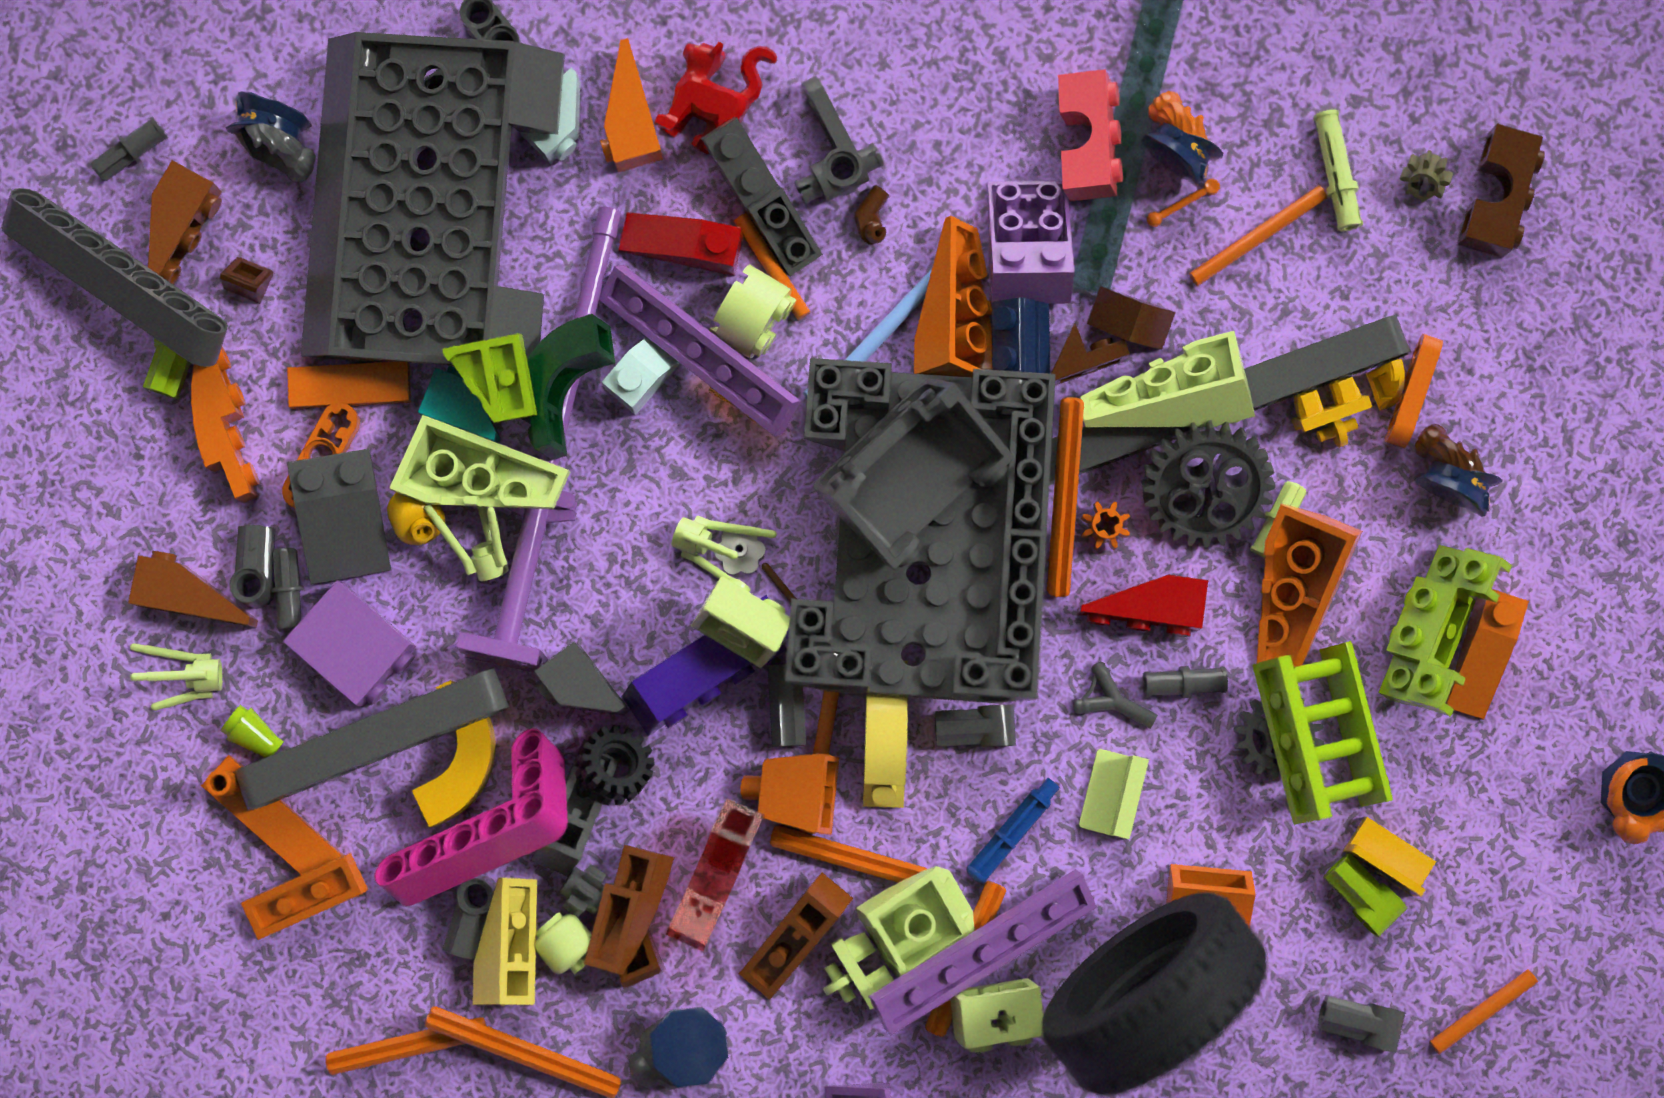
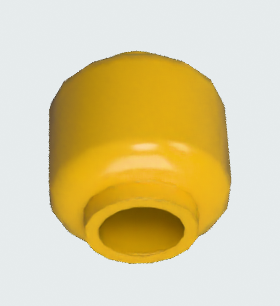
M396 492L389 500L387 515L397 537L408 545H422L437 538L440 531L424 510L427 504ZM431 505L445 523V515L441 505Z

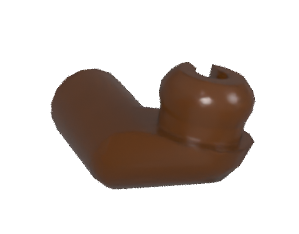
M877 185L872 186L854 213L859 237L870 245L878 244L886 237V228L882 226L879 211L890 195Z

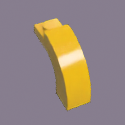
M449 680L437 686L436 689H440L455 682ZM490 717L456 730L457 749L450 766L439 777L412 790L429 827L435 828L460 815L478 798L486 786L493 769L496 753L495 732Z

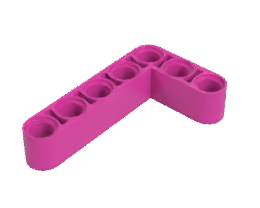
M536 728L527 729L520 733L512 744L511 749L512 800L389 855L378 865L374 876L375 882L400 904L411 906L558 840L565 832L568 822L564 754Z

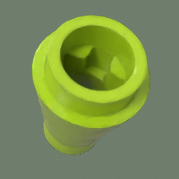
M241 704L220 730L228 736L227 741L264 758L274 755L284 743L252 707L247 710Z

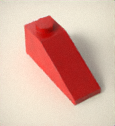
M627 212L618 251L735 276L743 242V232L741 227L703 219Z

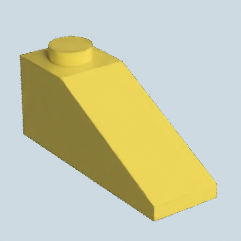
M497 879L473 964L472 1005H535L537 879Z

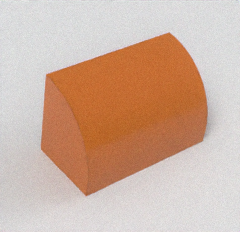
M1170 864L1166 904L1191 894L1214 893L1226 897L1250 927L1256 896L1252 871Z

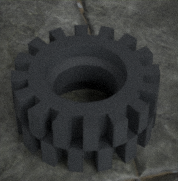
M613 725L610 731L607 726L600 728L597 733L594 732L590 735L575 760V766H578L575 772L576 779L583 778L580 788L583 792L591 788L593 791L589 797L594 801L598 795L603 796L601 804L609 805L614 800L615 806L622 805L626 799L630 802L641 792L652 776L653 771L651 768L654 766V758H648L652 749L650 745L642 748L641 744L645 738L641 734L636 739L632 738L631 735L634 730L629 727L626 728L624 733L620 732L621 725ZM608 752L621 756L628 764V774L623 778H615L608 775L600 765L601 756Z

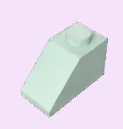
M572 67L563 74L558 135L519 132L549 164L557 158L559 161L567 158L577 146L575 141L579 138L580 81L577 72Z
M646 337L624 355L604 378L602 384L606 391L636 415L680 363Z

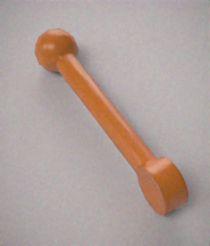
M1208 179L1204 183L1203 188L1160 212H1150L1147 215V224L1151 227H1157L1161 224L1162 219L1206 194L1215 195L1220 189L1219 182L1216 179Z

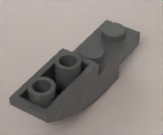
M731 118L701 138L719 167V172L745 213L748 214L788 276H792L823 255L785 191L775 181L738 118Z

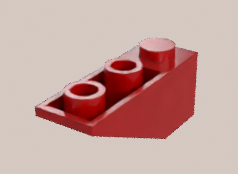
M1165 575L1081 605L1078 608L1077 615L1087 616L1086 623L1110 626L1111 619L1127 621L1126 628L1131 630L1150 631L1151 625L1167 627L1166 634L1191 637V631H1199L1203 627L1208 580Z

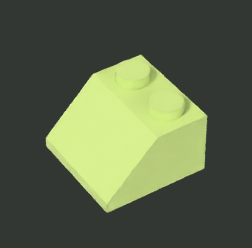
M721 576L691 624V627L759 668H762L778 650L790 626V617L785 614L786 610L777 602L770 599L762 601L750 593L751 589L742 581L732 577L728 580Z

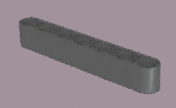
M16 188L11 191L1 227L7 236L187 361L205 367L213 366L217 363L228 328L225 320L42 194L27 188Z
M486 670L234 771V775L247 810L258 809L503 712L509 708L496 670Z

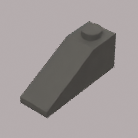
M585 739L583 740V742H582V744H581V746H580L579 751L581 750V748L583 747V745L585 744V742H586L587 740H585ZM611 752L603 754L600 758L602 769L613 777L621 756ZM575 760L566 777L567 828L558 840L534 851L530 860L567 877L581 859L603 796L598 795L594 801L589 797L593 791L591 788L586 789L584 792L580 788L583 778L576 779L575 772L578 766H575Z

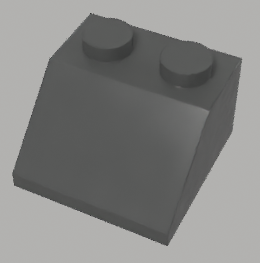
M575 641L534 671L540 678L535 683V686L549 704L556 705L559 703L570 709L625 715L630 711L588 654Z

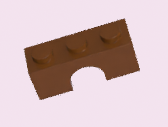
M1496 124L1487 133L1477 170L1491 174L1500 181L1503 187L1502 201L1496 203L1475 199L1467 207L1457 245L1501 258L1506 256L1513 248L1517 249L1519 247L1525 229L1524 226L1519 225L1522 213L1529 210L1535 193V189L1530 187L1533 173H1539L1545 157V151L1540 150L1543 136L1501 124Z

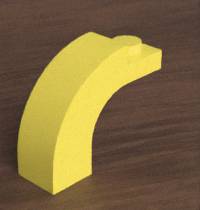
M866 694L863 807L904 808L908 697Z

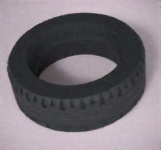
M1204 892L1171 901L1149 912L1118 932L1071 973L1056 991L1042 1018L1044 1041L1078 1086L1086 1092L1108 1097L1125 1094L1144 1087L1191 1060L1221 1036L1240 1017L1253 1001L1265 980L1268 968L1266 949L1226 897Z

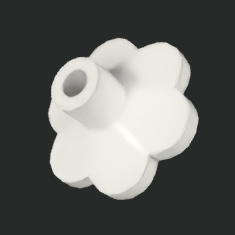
M723 532L720 545L737 552L736 548L741 546L743 551L737 552L738 557L736 559H731L715 553V556L723 562V568L728 574L734 575L740 571L751 574L757 570L758 560L765 555L766 549L765 545L757 540V536Z

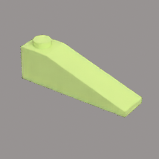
M1235 331L1194 341L1182 347L1184 351L1182 355L1165 363L1161 358L1148 363L1150 370L1134 378L1124 375L1080 396L1084 402L1083 420L1085 427H1191V423H1195L1197 427H1206L1209 420H1212L1213 426L1216 427L1223 425L1225 422L1237 423L1243 419L1255 417Z
M422 415L389 489L430 505L554 509L570 471Z

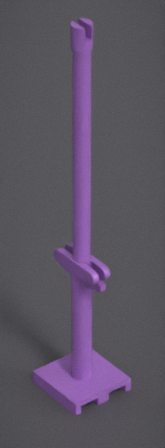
M605 206L599 207L592 233L594 238L574 319L589 314H596L612 244L616 240L621 212L617 209ZM580 378L573 383L564 399L562 417L565 437ZM541 453V460L559 466L560 458L552 460ZM562 491L554 509L507 508L522 516L523 520L494 639L459 631L456 648L460 649L462 654H465V658L533 673L548 661L541 649L520 645L518 640L546 524L575 521L577 501L572 493Z

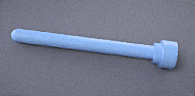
M932 269L845 360L866 361L925 299ZM808 388L803 392V395L806 399Z

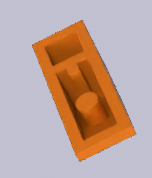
M628 38L620 40L604 122L607 138L600 140L606 163L614 161L617 172L663 160Z
M1494 590L1500 595L1497 603L1476 598L1455 671L1465 677L1466 680L1463 686L1453 683L1446 700V704L1452 707L1454 711L1482 720L1486 716L1516 645L1529 603L1528 600Z

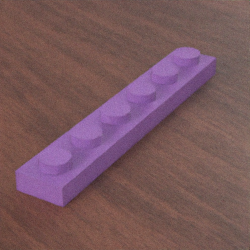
M625 265L614 266L599 297L602 303L774 437L784 434L801 402L798 398Z
M1076 869L871 994L869 996L870 1001L884 1030L893 1035L1096 909L1097 906L1083 874Z

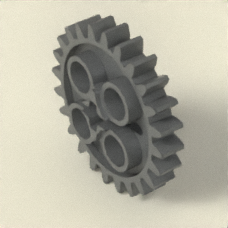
M1212 420L1207 422L1205 431H1199L1197 425L1191 423V434L1185 435L1177 428L1175 430L1177 441L1172 443L1168 439L1163 438L1161 442L1164 452L1151 451L1152 461L1155 464L1144 465L1145 475L1148 478L1141 480L1143 491L1147 492L1143 495L1145 507H1150L1148 509L1151 520H1158L1161 532L1171 528V535L1174 541L1178 540L1183 534H1186L1188 546H1192L1197 537L1202 538L1204 547L1208 548L1211 538L1217 537L1223 546L1226 543V534L1231 533L1239 540L1241 539L1240 527L1244 526L1253 531L1255 527L1251 518L1253 516L1265 518L1266 515L1261 505L1273 503L1268 491L1276 489L1274 480L1270 477L1274 474V469L1271 462H1267L1269 457L1266 449H1259L1260 445L1257 438L1254 436L1246 440L1247 436L1244 428H1239L1232 435L1229 422H1225L1219 431H1215ZM1216 454H1221V455H1219L1218 459L1216 460L1215 465L1213 466L1212 463H1213V460H1214L1215 455H1216ZM1191 459H1204L1203 462L1197 466L1186 465L1187 462ZM1230 468H1242V470L1238 474H1225L1226 471H1228ZM1212 474L1215 482H1210ZM1202 487H1206L1205 495L1203 493ZM1179 495H1191V497L1186 501H1174V499ZM1204 503L1202 513L1200 515H1196L1200 510L1201 505H1203ZM1220 503L1230 504L1224 510L1219 511L1213 509L1217 504Z

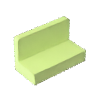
M1103 749L1097 750L1080 816L1079 827L1122 839H1130L1149 759L1134 755L1127 756Z

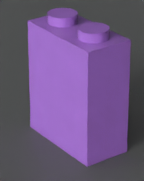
M339 580L330 587L283 641L350 701L360 707H364L367 702L372 706L383 696L388 688L384 684L394 671L399 675L411 664L415 658L411 652L416 647L413 642L366 601Z

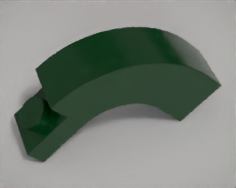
M594 314L576 318L557 327L541 340L527 359L537 415L521 419L531 424L528 428V436L534 449L552 460L567 456L562 409L568 390L585 373L615 364L611 328Z

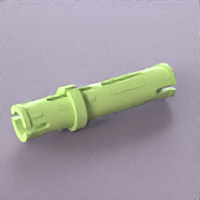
M1335 109L1322 111L1315 114L1313 119L1316 123L1329 186L1326 188L1327 197L1332 198L1337 220V230H1354L1363 226L1356 197L1359 187L1357 181L1352 179L1347 149L1339 120V111Z

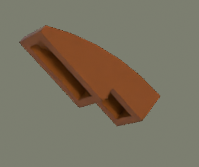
M624 845L614 885L605 883L584 962L585 965L623 975L641 945L658 909L674 857Z

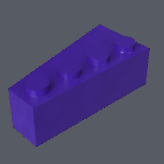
M765 595L760 599L764 601L765 599L769 598L767 595ZM789 628L778 650L767 663L774 661L788 651L785 644L789 639ZM704 634L631 681L621 697L646 734L650 736L664 725L669 729L688 716L686 711L695 704L699 703L703 707L722 694L719 688L732 680L734 685L745 680L755 672L752 667L754 664Z

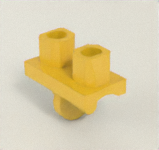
M1344 377L1328 384L1335 403L1325 407L1322 406L1316 389L1294 395L1293 399L1297 417L1292 418L1291 421L1295 430L1301 429L1303 432L1327 424V428L1316 431L1319 442L1333 439L1338 448L1348 445L1347 433L1358 429V424L1355 418L1343 422L1341 419L1372 408L1369 396L1360 394L1359 388L1352 377Z

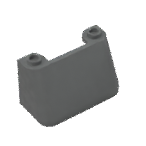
M929 379L911 391L816 480L813 488L888 567L895 570L897 567L907 565L918 554L916 548L919 544V539L916 535L973 482L982 483L987 481L991 484L999 480L1008 470L1006 465L1015 457L955 383Z

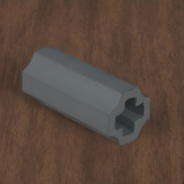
M787 664L767 665L772 747L806 745L803 686L785 682Z

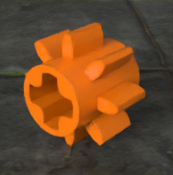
M1097 501L1093 504V509L1096 513L1094 517L1089 514H1083L1081 517L1083 522L1089 524V529L1085 530L1081 537L1087 538L1091 536L1096 540L1094 550H1097L1102 543L1107 542L1110 548L1115 550L1118 548L1115 537L1118 535L1122 538H1127L1130 535L1128 530L1122 528L1123 522L1130 515L1123 514L1120 516L1115 511L1117 508V502L1115 501L1109 508L1105 509ZM1101 516H1103L1105 521L1113 520L1115 526L1110 530L1111 535H1108L1105 530H1097L1096 526L1101 521Z

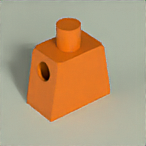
M810 754L765 759L762 765L761 776L745 775L740 786L741 797L745 800L759 801L758 816L760 818L809 832L832 835L840 757L828 754Z

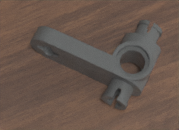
M814 76L802 82L801 86L833 150L826 155L825 159L809 166L810 175L794 181L798 193L802 194L801 199L805 205L820 196L823 197L825 202H828L838 196L852 194L860 185L869 181L868 172L884 166L880 153L876 154L877 148L874 143H870L869 146L859 151L856 150L818 77ZM845 164L851 167L854 173L850 178L841 180L832 174L833 168L837 165Z

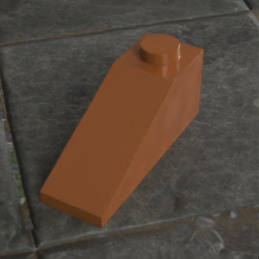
M152 551L151 558L138 555L128 601L129 604L257 628L258 620L188 566L176 562L177 555L160 551Z
M821 872L739 972V975L770 1000L837 921L853 897Z

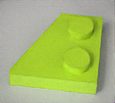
M518 333L442 349L445 358L451 361L463 377V382L472 394L477 396L482 403L483 409L494 423L537 415L522 334Z

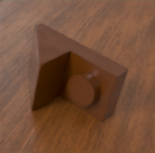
M1074 323L1051 373L1056 374L1055 386L1126 361L1130 353L1125 339L1114 343L1111 337L1091 344L1089 346L1091 351L1086 352L1078 328Z

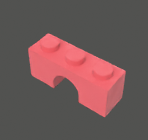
M1106 69L1058 75L1059 113L1067 126L1082 124L1092 128L1089 140L1082 147L1061 151L1063 191L1069 201L1117 196V183L1123 182L1121 159H1115V145L1121 144L1119 120H1114L1113 107L1119 106L1117 82H1111Z

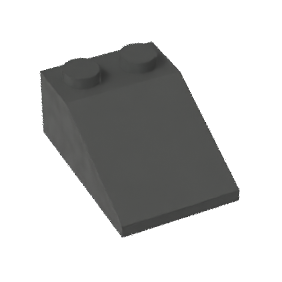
M363 449L287 462L310 584L392 571L370 450Z

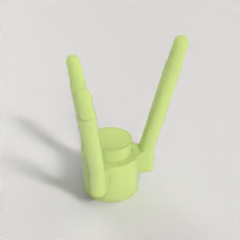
M430 504L425 505L424 510L463 563L467 575L476 573L479 581H487L509 571L493 507L477 506L486 542L474 546L471 549L473 555L470 558Z
M697 515L694 521L685 517L680 520L675 529L671 545L682 551L681 557L695 562L718 579L723 576L729 580L731 577L699 554L704 555L707 549L731 559H736L738 554L725 546L712 542V532L707 531V529L775 538L777 533L774 530L712 521Z
M136 643L130 645L131 651L193 662V664H186L185 671L132 673L130 675L132 681L185 680L187 688H194L195 691L153 703L151 709L154 711L196 699L213 698V691L222 690V663L220 659H212L211 653L195 654Z

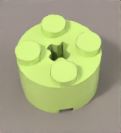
M749 264L743 270V273L749 277L745 279L743 284L735 281L713 321L720 324L719 327H712L709 331L731 348L751 359L754 355L759 357L761 354L765 355L777 335L771 331L777 321L780 322L781 319L786 320L797 300L790 296L792 289Z

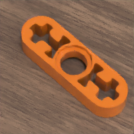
M1424 333L1420 336L1405 376V392L1402 393L1396 403L1385 435V442L1401 448H1406L1437 365L1443 340Z
M342 402L329 405L323 411L296 461L310 459L312 451L319 446L329 447L332 454L347 452L360 427V417L355 409ZM346 411L348 412L346 419L351 424L348 429L344 427L339 428L335 438L342 442L337 447L330 440L320 436L323 431L331 436L335 429V424L331 421L334 414L341 416ZM288 475L283 484L282 495L285 502L295 509L290 477Z

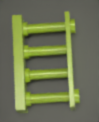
M1352 641L1319 649L1322 661L1297 667L1293 666L1291 655L1252 664L1293 825L1333 817L1329 803L1355 796L1358 797L1360 807L1393 800ZM1326 677L1332 701L1304 707L1298 683ZM1337 716L1343 740L1314 747L1308 723ZM1347 756L1353 780L1325 787L1319 763Z

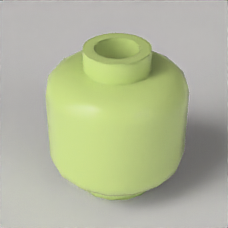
M558 912L536 931V937L538 938L535 943L536 953L555 974H562L568 969L576 974L585 966L584 962L592 934L574 914L562 916Z

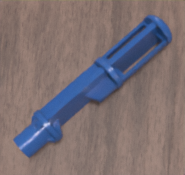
M1047 778L1038 789L1030 791L1019 807L966 867L968 875L974 881L981 884L986 883L997 867L1050 807V799L1060 789L1050 778Z

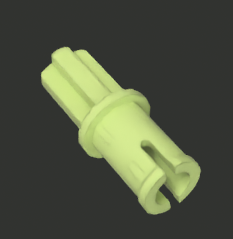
M1291 481L1284 483L1270 512H1265L1266 520L1250 548L1253 553L1265 558V541L1280 505L1286 504L1299 508L1306 495L1304 487Z

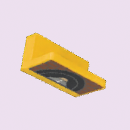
M1368 817L1363 818L1343 850L1411 896L1422 897L1426 891L1421 886L1436 863L1435 860Z

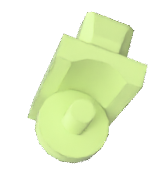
M865 932L851 936L845 941L841 937L831 944L846 968L847 973L842 975L835 962L825 967L824 969L832 982L825 986L823 990L827 996L838 990L846 1004L856 998L848 983L853 981L869 1008L872 1009L874 1007L869 996L894 981L885 964L867 976L864 975L857 962L876 951Z

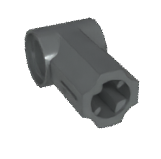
M261 525L238 526L235 573L231 577L229 585L232 595L250 608H264L270 604L275 593H271V588H275L272 574L276 530L273 527ZM252 579H259L261 583L259 592L252 597H246L245 586Z
M1014 705L978 706L975 710L935 711L936 746H1016Z
M480 875L460 885L457 891V904L442 950L458 957L475 960L496 882L492 878ZM473 884H480L487 890L488 900L484 906H477L470 900L469 890Z
M1325 995L1321 1004L1317 1029L1326 1033L1361 1040L1360 1044L1397 1053L1406 1012L1369 1003V1006Z

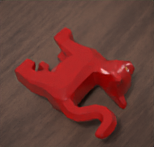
M718 42L716 46L706 43L699 45L687 44L683 50L686 72L676 84L674 98L668 114H658L654 121L655 125L661 131L676 137L684 130L693 116L706 122L705 131L703 134L695 135L691 145L693 148L708 155L709 151L701 138L733 117L738 118L740 123L743 121L749 107L759 97L763 85L756 69L757 63L764 61L775 64L777 62V55L772 49L765 46H756L745 53L742 57L740 71L746 87L741 92H737L710 81V78L722 67V63L726 58V53L722 51L723 43Z

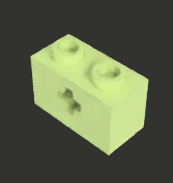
M1029 978L967 988L950 999L954 1038L963 1048L968 1049L970 1052H987L993 1049L994 1044L1006 1042L1012 1046L1027 1045L1033 1042L1032 1038L1043 1036L1041 990ZM998 1011H1002L1004 1015L998 1016ZM997 1019L996 1024H993L991 1022V1020Z

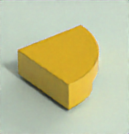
M1402 358L1386 363L1366 373L1379 411L1394 406L1403 393L1405 371Z

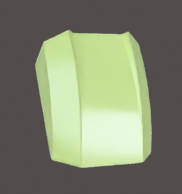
M938 866L913 875L856 907L858 918L864 925L882 959L898 978L975 931L973 910L950 870Z

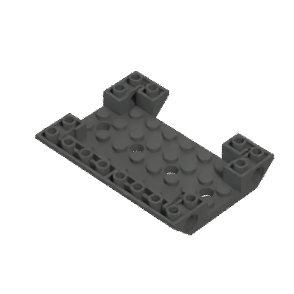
M353 32L328 39L301 357L376 363L385 360L454 366L443 355V348L519 333L523 335L526 357L528 359L541 340L544 294L498 286L511 127L515 128L518 132L558 135L564 53L512 41ZM431 69H441L444 75L442 84L436 89H427L424 85V77ZM425 149H433L437 156L435 165L429 170H420L417 165L418 155ZM417 230H426L430 237L428 246L422 251H414L410 245L412 234ZM418 310L423 318L422 325L415 332H407L403 326L404 316L409 311Z
M810 358L804 430L805 440L846 452L917 386L929 379H938L955 383L1015 458L1006 465L1008 470L999 480L991 484L987 481L982 483L973 482L916 535L919 539L916 557L907 565L897 567L895 570L888 567L840 518L834 606L833 601L791 600L785 682L827 692L985 703L1037 700L1056 374L973 369V376L971 378L891 372L892 363ZM915 564H921L928 568L931 576L925 584L915 585L908 580L907 570ZM918 645L924 650L925 659L920 665L909 666L904 663L901 658V652L906 646Z

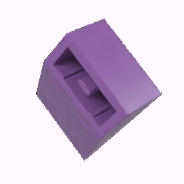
M1062 181L988 182L991 304L994 301L1026 297L1048 304L1071 303L1074 260L1069 201L1063 191Z

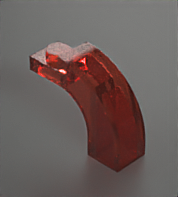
M726 798L690 883L667 929V936L700 951H704L747 858L764 814Z

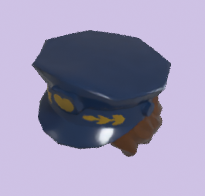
M1438 424L1426 427L1418 436V440L1415 443V451L1420 457L1428 459L1431 465L1427 473L1414 479L1415 482L1426 491L1453 505L1466 508L1481 517L1486 516V513L1490 510V494L1488 490L1490 487L1500 484L1503 480L1499 476L1484 471L1477 449L1473 448L1470 452H1467L1462 442L1455 443L1447 435L1446 430Z

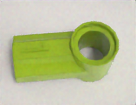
M154 338L156 350L143 388L170 398L179 399L191 362Z
M1350 853L1339 859L1323 876L1353 908L1352 913L1361 923L1365 921L1363 925L1378 938L1408 909L1395 892L1381 882L1379 884Z

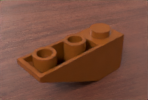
M173 160L167 167L151 197L148 268L174 285L180 276L181 267L179 265L187 252L192 253L201 240L202 234L199 231L207 218L212 219L218 212L222 202L220 198L222 191L212 181Z

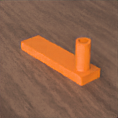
M228 755L201 785L301 875L344 856L283 800L248 811L234 775V771L244 766L232 755Z

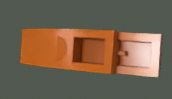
M222 347L215 365L205 367L194 364L191 381L193 425L204 466L212 472L223 469L234 498L245 503L258 497L254 486L259 485L260 482L252 463L245 464L240 449L245 448V443L236 425L230 426V423L244 418L240 407L246 405L239 385L236 382L230 383L226 370L231 368V363L226 351Z

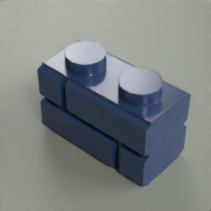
M1026 297L992 302V370L1050 374L1049 304Z

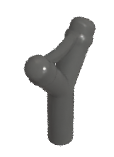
M1095 663L1091 668L1094 675L1090 688L1081 699H1076L1073 702L1075 713L1089 714L1115 710L1151 729L1158 715L1123 697L1105 663ZM1098 681L1105 696L1088 698Z

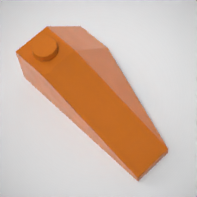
M952 215L945 217L914 338V374L972 378L973 369L992 370V329L989 315H992L991 300H987L981 280L985 279L988 273L978 228Z
M1286 504L1280 505L1265 541L1264 579H1262L1263 595L1261 619L1259 621L1257 663L1291 655L1294 667L1304 664L1363 532L1362 530L1323 514Z

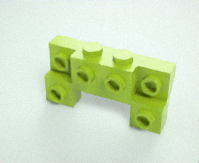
M1439 545L1426 577L1416 576L1412 588L1405 596L1403 610L1397 625L1394 626L1390 633L1389 644L1386 651L1394 656L1378 693L1397 703L1428 709L1451 717L1454 709L1446 704V700L1453 683L1463 686L1466 678L1448 668L1476 602L1470 596L1497 603L1500 595L1492 590L1499 570L1510 573L1512 565L1501 556L1469 548L1462 551Z

